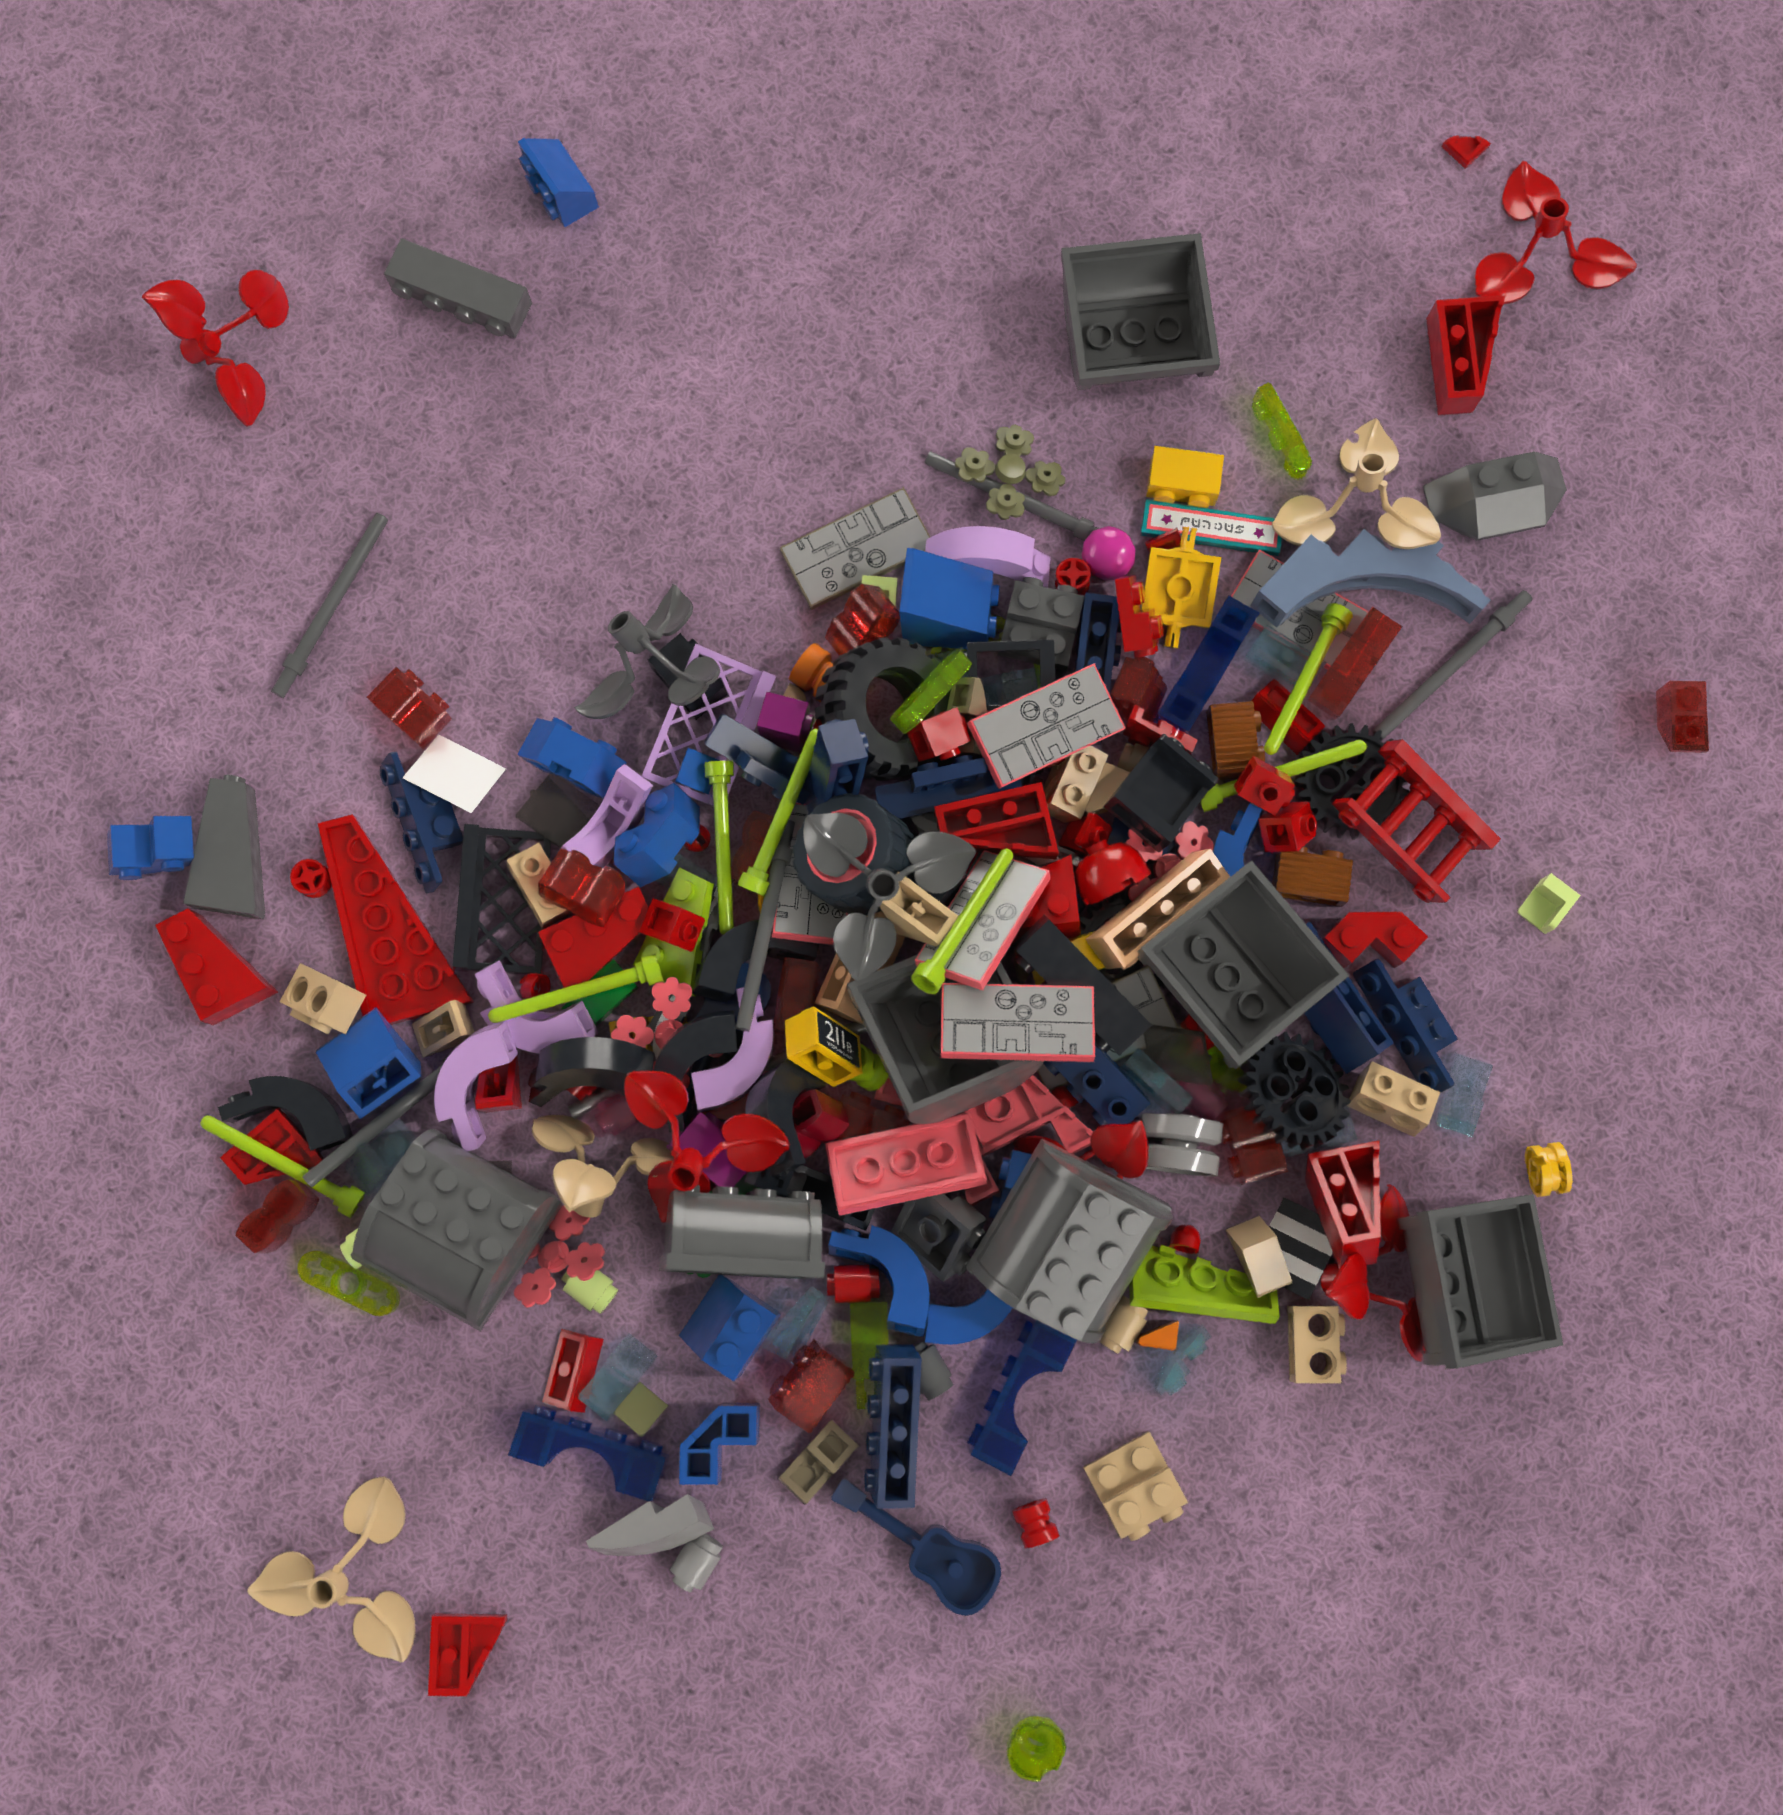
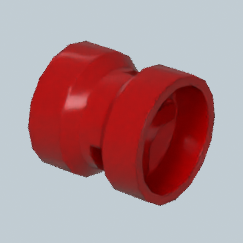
M1047 1498L1035 1500L1012 1510L1015 1522L1020 1524L1022 1529L1024 1528L1021 1539L1025 1549L1040 1546L1060 1536L1056 1524L1048 1521L1051 1509Z

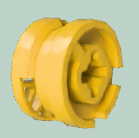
M1560 1142L1548 1143L1545 1148H1542L1540 1145L1526 1148L1525 1164L1529 1183L1537 1197L1549 1196L1552 1191H1555L1557 1194L1571 1191L1573 1182L1571 1164L1567 1151Z

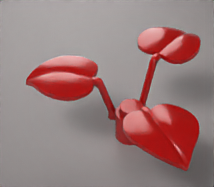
M1524 160L1510 175L1504 188L1502 203L1504 211L1513 220L1526 221L1533 217L1536 220L1535 233L1518 262L1511 254L1504 252L1492 253L1483 258L1475 272V290L1478 297L1506 295L1504 304L1513 303L1525 297L1531 290L1535 277L1533 272L1523 266L1526 264L1541 236L1552 238L1561 231H1564L1570 257L1576 259L1572 266V274L1585 287L1592 289L1610 287L1636 270L1637 264L1626 251L1603 238L1591 237L1582 240L1577 252L1570 230L1572 223L1566 220L1569 211L1568 203L1561 198L1560 190L1554 181L1535 170Z
M251 270L245 273L239 281V295L243 303L250 310L216 331L203 329L207 323L206 319L202 317L205 311V301L193 285L183 280H168L151 287L142 295V298L153 308L164 326L173 335L182 339L180 351L183 357L192 364H198L206 361V364L209 366L214 363L223 364L215 372L217 388L234 415L246 427L251 426L264 406L265 383L261 375L250 364L240 363L235 365L232 359L215 357L222 345L219 336L242 324L254 315L266 329L280 326L287 318L289 310L287 295L281 283L275 276L261 270Z
M632 1071L626 1076L624 1083L625 1096L628 1106L637 1120L652 1129L663 1127L668 1120L672 1126L673 1148L671 1155L674 1157V1160L664 1161L655 1165L648 1176L649 1193L656 1205L662 1223H666L669 1195L675 1189L690 1191L699 1185L700 1193H709L710 1181L702 1170L703 1168H708L711 1161L722 1150L727 1149L728 1160L735 1167L747 1172H757L773 1165L789 1149V1140L782 1130L770 1120L754 1114H739L725 1121L722 1126V1135L725 1141L720 1142L706 1157H703L694 1148L681 1149L679 1122L675 1116L683 1113L688 1105V1092L684 1084L677 1077L662 1071Z
M1143 1122L1105 1124L1097 1127L1090 1138L1092 1149L1079 1156V1158L1086 1161L1096 1155L1107 1167L1113 1168L1117 1172L1116 1177L1122 1180L1123 1177L1129 1179L1140 1177L1148 1165V1142ZM1025 1136L1015 1140L1013 1143L1015 1151L1033 1154L1041 1138L1064 1150L1066 1149L1057 1141L1042 1136Z
M1387 1184L1388 1189L1380 1203L1381 1236L1385 1244L1379 1248L1378 1256L1389 1253L1392 1249L1396 1252H1403L1406 1248L1403 1230L1398 1229L1397 1218L1410 1215L1402 1195L1391 1184ZM1358 1253L1348 1256L1340 1269L1337 1263H1327L1320 1277L1321 1287L1325 1295L1339 1304L1352 1319H1362L1365 1316L1369 1300L1399 1308L1403 1313L1399 1325L1403 1343L1416 1362H1422L1421 1352L1425 1348L1415 1297L1410 1298L1407 1305L1403 1301L1370 1293L1367 1286V1266L1364 1258Z

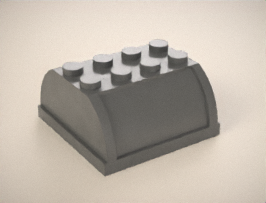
M1201 233L1061 249L1065 322L1073 379L1079 391L1090 390L1094 385L1194 374L1198 377H1209L1214 374L1215 370H1219L1220 358Z
M1252 860L1137 951L1140 954L1138 959L1142 964L1151 967L1225 1056L1222 1060L1229 1068L1233 1066L1235 1069L1349 976Z
M916 955L876 971L862 980H854L847 983V990L898 1094L909 1121L915 1124H931L941 1122L1009 1093L1029 1079L1041 1067L1044 1061L941 1058L942 986L936 994H929L914 985L911 976L917 968L915 963ZM1001 962L987 984L1012 985ZM945 978V981H944L943 983H959V982H956V981H953V980H951V979Z
M429 1129L412 1142L368 1205L358 1227L353 1251L350 1255L354 1261L481 1332L560 1210L561 1201L558 1200L556 1195L546 1190L541 1191L478 1155L464 1150L458 1144L450 1141L440 1131Z
M1041 1138L966 1267L968 1272L975 1275L988 1290L1012 1308L1081 1342L1098 1343L1106 1331L1105 1324L1161 1230H1166L1171 1223L1173 1215L1170 1211L1172 1208L1167 1202Z
M699 1185L690 1191L675 1189L669 1195L664 1255H661L659 1259V1271L790 1279L824 1278L825 1262H821V1201L814 1200V1192L792 1191V1193H788V1198L776 1197L777 1190L754 1189V1191H750V1196L738 1195V1188L715 1187L712 1193H700Z
M1534 1194L1416 1212L1417 1215L1397 1218L1398 1229L1403 1230L1425 1350L1421 1352L1423 1364L1445 1365L1446 1369H1458L1563 1346Z

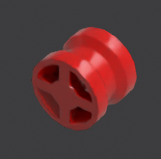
M1068 558L1060 562L1055 574V589L1057 590L1059 585L1072 586L1078 590V595L1085 597V593H1088L1090 586V567L1086 562L1078 558Z
M314 859L301 860L291 870L290 880L292 886L306 897H322L328 893L332 886L328 868ZM318 876H320V878H318V881L316 882V886H315V883H314V882L316 881V878H317Z

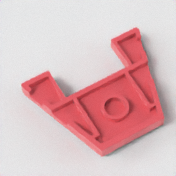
M1034 1075L1009 1093L957 1114L971 1112L981 1158L1048 1123H1051L1061 1144L1069 1153L1075 1154L1091 1145L1090 1138L1093 1131L1090 1128L1088 1129L1067 1106H1064L1049 1092V1089ZM983 1159L982 1163L987 1184L965 1189L966 1201L972 1206L999 1193V1189Z

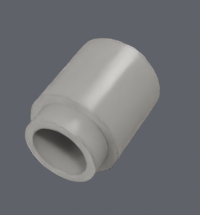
M708 1534L685 1543L670 1568V1571L675 1575L672 1581L688 1592H692L694 1588L702 1590L721 1558L719 1553L723 1548L722 1544Z

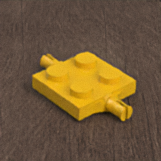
M1182 527L1180 547L1169 550L1150 548L1144 586L1145 603H1142L1141 610L1154 608L1155 616H1162L1163 624L1167 626L1164 647H1171L1172 634H1174L1172 648H1179L1181 628L1188 626L1211 627L1222 557L1204 555L1194 550L1197 528L1192 527L1190 529L1189 541H1187L1189 527Z

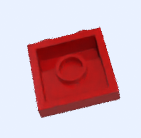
M1136 575L1115 579L1124 652L1133 651L1134 657L1156 654L1158 652L1159 639H1161V636H1164L1162 616H1155L1154 608L1140 610V605L1145 603L1143 582H1137Z

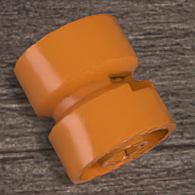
M813 643L803 652L794 665L789 681L805 692L813 689V696L816 697L817 688L826 684L822 681L823 674L826 669L833 667L832 654L817 643Z

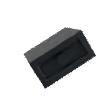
M1162 734L1150 746L1103 807L1155 850L1161 852L1175 839L1180 827L1206 793L1216 785L1219 778L1213 774L1212 769L1206 763L1196 760L1187 753L1184 746L1178 740Z

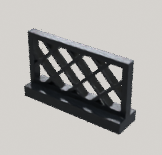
M464 824L452 965L454 971H480L506 958L512 964H502L506 973L541 974L543 942L538 932L543 929L538 922L531 931L525 934L512 920L525 908H530L520 889L516 886L515 880H511L499 864L513 853H520L519 848L529 840L544 841L543 850L550 861L552 833L482 828L475 824ZM486 837L502 838L510 849L494 861L485 850ZM510 839H519L520 841L514 845ZM486 858L491 865L484 870V860ZM493 869H496L508 884L491 896L482 886L483 878ZM512 887L524 903L508 915L496 900ZM483 893L488 900L481 905V896ZM493 904L505 919L489 932L480 922V913ZM507 923H510L522 938L506 951L493 935ZM480 928L485 934V936L478 941V933ZM537 932L535 946L529 938ZM490 939L502 955L492 963H477V948ZM526 942L535 951L534 966L518 965L510 954Z

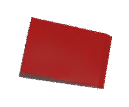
M518 1055L510 1063L479 1073L475 1098L477 1110L489 1113L522 1109Z

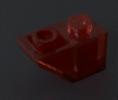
M1670 680L1656 691L1657 729L1670 752L1707 753L1709 751L1706 681Z

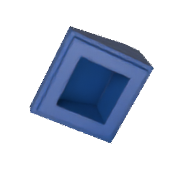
M687 748L675 783L709 795L712 785H709V778L705 777L704 763L720 760Z

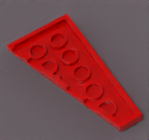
M351 814L318 823L357 991L366 995L360 1006L362 1017L374 1008H377L389 1024L393 1025L426 1016L452 1000H457L464 1005L474 1003L358 819Z

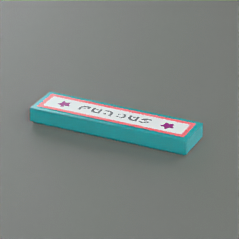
M1148 499L1145 502L1140 536L1155 538L1177 527L1182 536V527H1189L1187 539L1189 541L1190 529L1193 527L1197 528L1195 544L1257 553L1260 549L1273 556H1279L1282 538L1272 528V522L1275 518Z

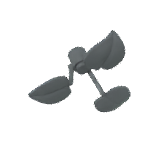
M672 584L656 612L650 617L645 626L629 611L617 614L610 621L608 631L618 641L614 648L619 652L626 671H616L606 677L583 703L574 707L578 713L591 719H605L618 713L630 701L634 694V689L630 684L635 680V676L626 651L638 654L647 649L673 674L679 677L670 686L668 691V699L676 706H685L694 702L706 692L710 684H713L718 679L720 667L714 659L710 657L695 658L689 663L685 671L682 672L650 643L653 640H660L663 635L671 636L686 624L692 615V602L675 584Z
M844 813L809 814L806 817L803 839L806 852L812 864L820 872L833 877L844 875L849 869L850 864L854 865L867 876L866 889L874 897V902L868 911V916L858 912L850 913L838 922L833 933L835 951L854 980L859 981L875 973L884 965L894 950L896 944L894 924L887 918L874 917L882 901L890 900L896 896L899 890V882L914 872L915 881L923 890L931 893L947 892L962 879L969 863L976 854L974 847L952 834L926 832L915 837L907 846L906 853L909 861L912 863L911 866L906 867L896 875L883 868L871 871L856 859V857L863 854L867 847L866 830L859 820Z

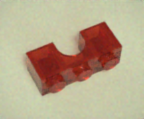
M1372 607L1307 700L1333 718H1339L1403 626Z

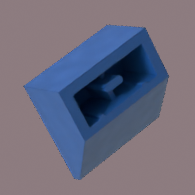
M523 138L518 141L522 156L518 159L527 174L525 179L535 195L537 193L541 194L544 199L542 204L553 221L558 218L565 228L599 207L594 190L559 139Z
M374 1008L353 1023L346 1034L339 1033L316 1050V1054L335 1089L360 1119L421 1076L420 1060L377 1008Z

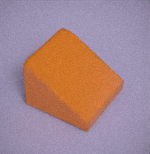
M1173 1320L1140 1334L1135 1342L1140 1346L1174 1351L1177 1345L1179 1321Z

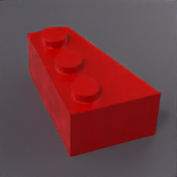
M1506 295L1436 300L1426 318L1438 415L1472 413L1484 396L1492 360L1491 354L1494 340L1498 333V322Z
M1042 782L934 807L938 832L952 834L965 840L978 853L986 850L999 854L1002 849L1007 848L1013 852V856L1056 860L1059 854Z
M1072 854L1041 867L1049 870L1051 879L1010 947L1043 915L1067 938L1081 935Z
M639 886L538 932L564 988L589 981L641 934L639 931L649 907Z
M187 908L155 925L200 1021L214 1026L278 993L201 914Z
M1380 1140L1309 1153L1307 1156L1305 1182L1339 1269L1348 1256L1355 1253L1360 1254L1364 1258L1366 1265L1377 1263L1381 1238L1379 1192Z

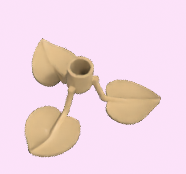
M1377 418L1367 422L1353 432L1359 435L1358 442L1352 443L1349 439L1344 442L1340 450L1339 460L1344 470L1355 475L1350 478L1349 484L1330 510L1326 511L1324 503L1318 498L1300 495L1287 501L1272 522L1273 530L1281 538L1292 544L1301 546L1310 535H1313L1320 541L1327 542L1334 535L1336 529L1330 517L1336 514L1350 492L1357 486L1360 491L1366 493L1373 492L1376 489L1380 490L1382 508L1387 513L1379 518L1378 531L1382 539L1389 545L1399 549H1414L1435 544L1441 538L1440 528L1435 517L1418 500L1401 497L1394 502L1392 507L1390 506L1386 490L1388 483L1383 478L1396 468L1399 453L1396 445L1383 430Z
M547 1115L533 1119L532 1134L542 1147L555 1152H569L573 1149L577 1152L578 1160L566 1159L555 1165L553 1182L567 1211L571 1212L574 1210L577 1214L584 1217L592 1218L601 1214L605 1198L613 1194L617 1183L631 1165L636 1164V1168L640 1173L649 1176L655 1165L664 1161L674 1160L671 1151L666 1147L669 1144L668 1142L655 1138L640 1139L631 1146L630 1150L633 1156H629L613 1177L602 1168L594 1167L593 1164L588 1166L585 1164L583 1146L592 1144L595 1137L588 1124L564 1115Z
M386 1477L371 1479L358 1487L349 1497L343 1513L344 1526L351 1533L361 1534V1537L333 1569L327 1570L314 1578L315 1567L308 1557L299 1552H285L276 1556L267 1564L259 1577L247 1590L248 1594L266 1608L287 1616H302L315 1607L326 1608L336 1601L340 1606L345 1604L364 1605L366 1607L356 1614L353 1622V1634L359 1646L372 1655L393 1659L401 1663L404 1662L411 1652L415 1639V1619L409 1603L401 1595L393 1591L382 1592L375 1598L374 1602L367 1597L347 1596L349 1583L346 1575L342 1572L343 1568L362 1548L368 1538L375 1543L384 1544L397 1537L405 1523L406 1512L403 1501L392 1481Z

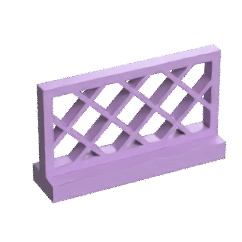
M695 644L687 666L692 660L698 658L699 654L714 659L720 667L718 678H721L728 698L710 705L704 693L701 697L705 707L689 714L685 713L683 706H676L671 703L642 777L664 787L675 783L671 780L676 779L677 774L663 778L651 773L656 759L671 754L679 771L680 764L674 751L694 744L696 750L702 753L698 742L706 739L709 733L696 738L688 718L707 711L714 726L716 719L712 708L731 701L736 713L734 720L754 731L758 723L766 691H771L776 676L765 671H759ZM720 663L731 667V669L723 672ZM736 671L752 676L747 690L735 695L732 694L725 677ZM744 696L738 708L735 699ZM678 707L682 716L672 720ZM684 720L692 740L672 747L667 735L668 729L671 725ZM665 740L668 750L659 753ZM721 754L715 758L720 761H731ZM733 762L734 776L730 777L731 784H727L728 794L739 769L735 762ZM675 783L689 797L714 807L713 785L708 795Z

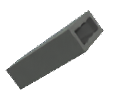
M224 775L223 779L210 778L183 904L198 910L264 920L265 902L255 790L245 783L246 779L239 776Z

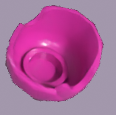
M1106 526L1092 531L1084 541L1081 556L1082 560L1090 567V572L1093 576L1104 581H1115L1117 578L1126 576L1134 567L1136 549L1131 537L1119 528Z

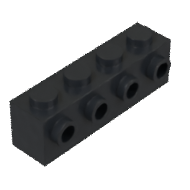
M1045 915L1012 945L1019 953L1014 958L1029 975L1036 970L1044 979L1040 985L1094 986L1095 1042L1106 1053L1112 1048L1121 1056L1152 1026Z

